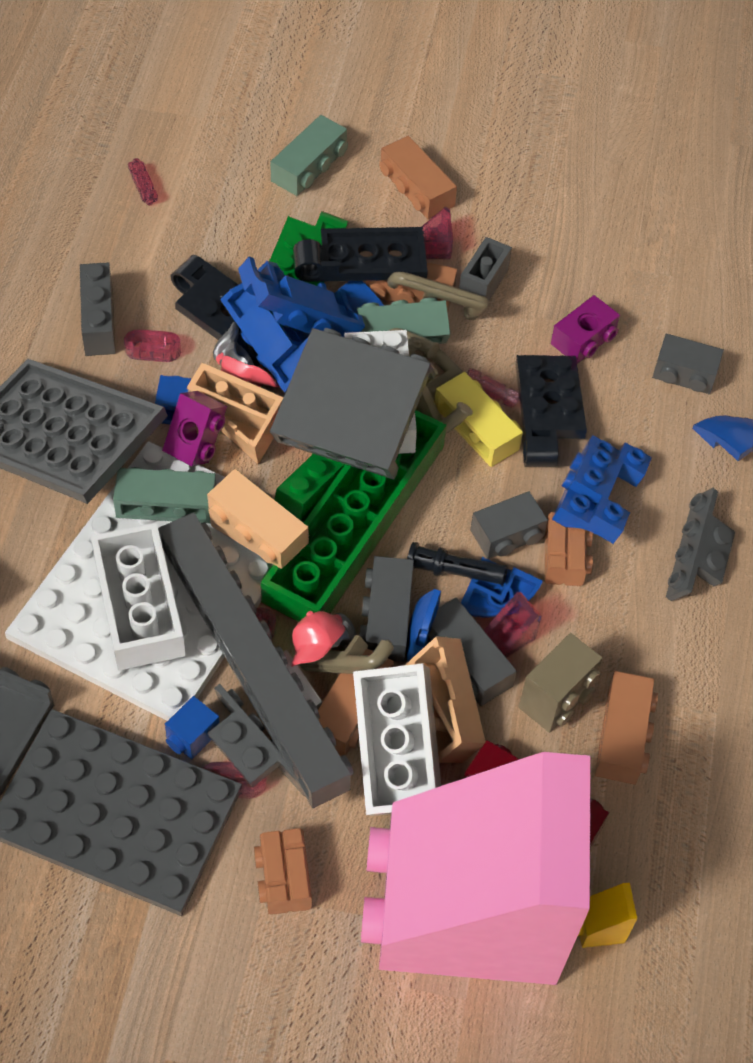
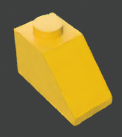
M630 882L619 884L590 896V909L578 934L582 948L623 944L626 942L638 919Z

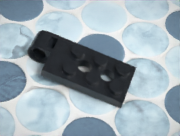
M423 227L321 229V244L318 241L306 239L297 242L293 247L294 274L299 280L305 282L388 280L389 276L394 272H406L426 279L428 275ZM368 251L371 252L373 256L364 257L359 253ZM399 251L402 255L392 256L389 252Z
M191 255L171 274L173 285L183 294L176 301L175 309L219 340L228 331L232 323L235 322L232 316H225L221 312L226 307L220 299L230 289L239 284L201 257ZM239 328L237 343L246 350L254 365L258 367L260 365L257 359L258 354L252 346L244 341L241 336L242 331Z
M517 355L515 365L523 425L524 467H557L558 439H585L587 433L576 356ZM544 379H551L554 382H545ZM546 400H554L557 403L551 404L548 403Z

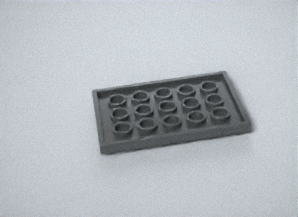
M27 359L0 386V469L88 504L168 415L163 406Z
M51 709L0 801V842L182 917L242 791V784Z

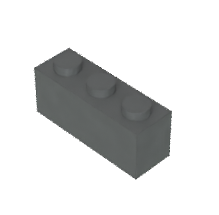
M110 263L80 264L81 331L85 356L116 354L113 284Z
M374 556L373 569H366L365 588H371L370 597L364 596L362 616L368 617L367 626L361 625L360 637L368 645L367 649L373 652L381 640H390L394 650L388 659L404 662L413 560Z
M454 598L439 607L428 636V643L436 636L461 639L477 703L483 706L512 688L517 671L460 601Z

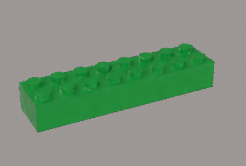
M415 410V453L398 454L395 462L399 469L394 480L345 464L303 522L308 526L309 543L282 569L273 564L261 581V603L297 622H300L308 611H324L331 614L443 449L447 425Z

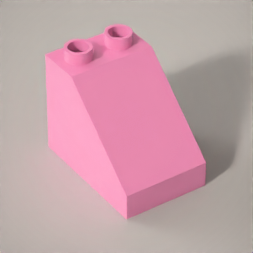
M541 752L393 802L390 828L370 827L367 872L386 873L384 898L364 897L361 943L381 944L379 970L557 985L590 909V756Z

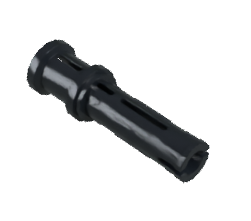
M412 542L407 559L413 560V570L417 568L431 571L435 576H443L444 573L496 583L501 586L505 583L508 570L507 565L448 554V550L439 547L438 550L421 547L418 542Z

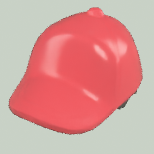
M233 322L228 331L217 341L213 350V358L221 365V371L258 387L263 385L280 387L277 381L266 371L254 365L246 350L237 343L239 327L236 322Z
M308 611L306 616L293 629L292 639L295 656L290 666L293 667L297 664L320 660L331 648L342 645L346 650L356 635L355 628L350 619L342 613L332 615L324 611Z

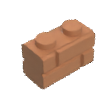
M554 512L548 514L545 530L544 582L546 584L561 585L564 583L568 586H581L584 583L586 574L591 575L593 556L587 555V547L592 545L593 533L580 528L564 527L552 520Z
M303 829L263 832L260 834V846H254L256 869L263 868L264 880L257 881L259 902L267 903L268 914L270 915L312 909V894Z

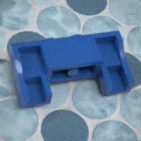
M250 256L238 268L244 291L255 295L258 307L273 311L276 323L304 331L310 334L312 328L321 331L324 328H329L340 334L361 332L365 328L362 316L355 313L350 307L344 289L339 288L334 293L327 290L325 283L320 282L315 286L286 275L278 283L273 265L267 264L261 272H258L255 260Z
M266 261L258 269V272H261L267 264L273 265L279 283L285 274L277 263ZM241 283L230 289L220 300L241 329V336L244 341L257 352L259 363L270 371L283 392L286 393L308 338L303 341L295 328L276 323L273 311L258 307L255 295L245 292Z
M592 435L582 453L578 452L569 467L572 470L568 472L561 484L565 491L552 520L564 527L590 531L614 544L623 532L630 515L628 510L608 499L615 481L619 477L637 487L645 476L652 457L626 442L618 450L607 441Z

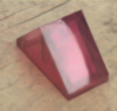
M444 207L421 226L424 233L426 259H451L453 246L450 209Z
M517 592L483 631L507 658L536 639L542 615L521 592Z

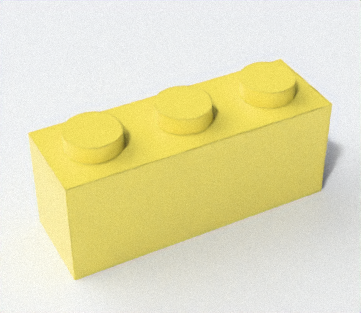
M466 372L436 388L434 403L444 418L457 408L458 402L465 403L472 409L473 414L468 416L454 429L490 467L520 450L523 432L519 424L515 420H511L502 411L499 403L496 400H492L483 391L480 383L472 380Z

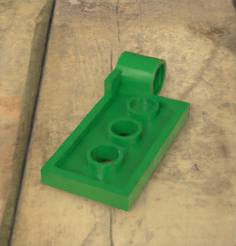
M321 211L315 226L288 216L269 261L277 263L286 276L298 279L294 274V245L306 239L315 240L321 244V229L347 228L349 221ZM306 282V283H309V284H312V285L317 286L320 282Z

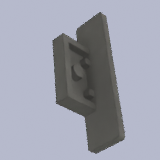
M715 488L696 494L690 501L688 518L682 529L683 536L679 549L675 554L676 561L673 572L668 579L669 586L666 598L670 601L690 594L696 575L713 587L723 582L735 531L713 516L718 491Z
M218 684L214 688L218 699L231 715L208 732L209 738L252 788L276 768H279L297 790L305 796L273 739L269 740L262 732L265 730V727L254 713L248 716L241 708L244 703L233 689L226 691L221 684Z

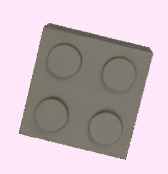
M570 632L526 676L518 708L549 733L557 725L563 727L573 716L574 707L579 702L583 705L586 704L595 693L596 689L593 685L601 676L598 670L602 657Z

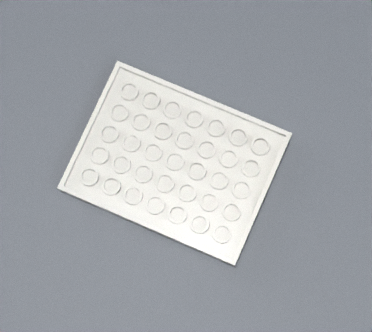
M149 441L128 467L148 470L171 469L182 472L204 471L206 473H215L200 465L191 467L163 452L162 447ZM215 473L216 485L225 477ZM114 486L7 628L5 635L8 640L168 721L193 696L199 697L225 656L164 552L183 632L186 656L118 670L90 536L156 522L159 528L172 521L116 518L113 503ZM206 523L212 534L213 540L211 542L214 547H221L227 560L226 567L229 572L234 570L237 573L242 585L241 592L244 596L249 595L252 598L257 609L261 603V581L273 564L267 563L258 554L213 528L211 523Z

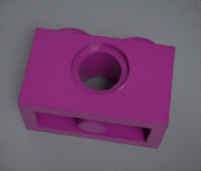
M593 295L554 325L550 344L565 356H576L578 364L585 357H592L598 347L604 342L609 343L615 338L619 330L617 326L620 314Z
M199 391L180 393L162 451L191 467L209 463L215 454V443L219 432L224 427V416L228 406Z

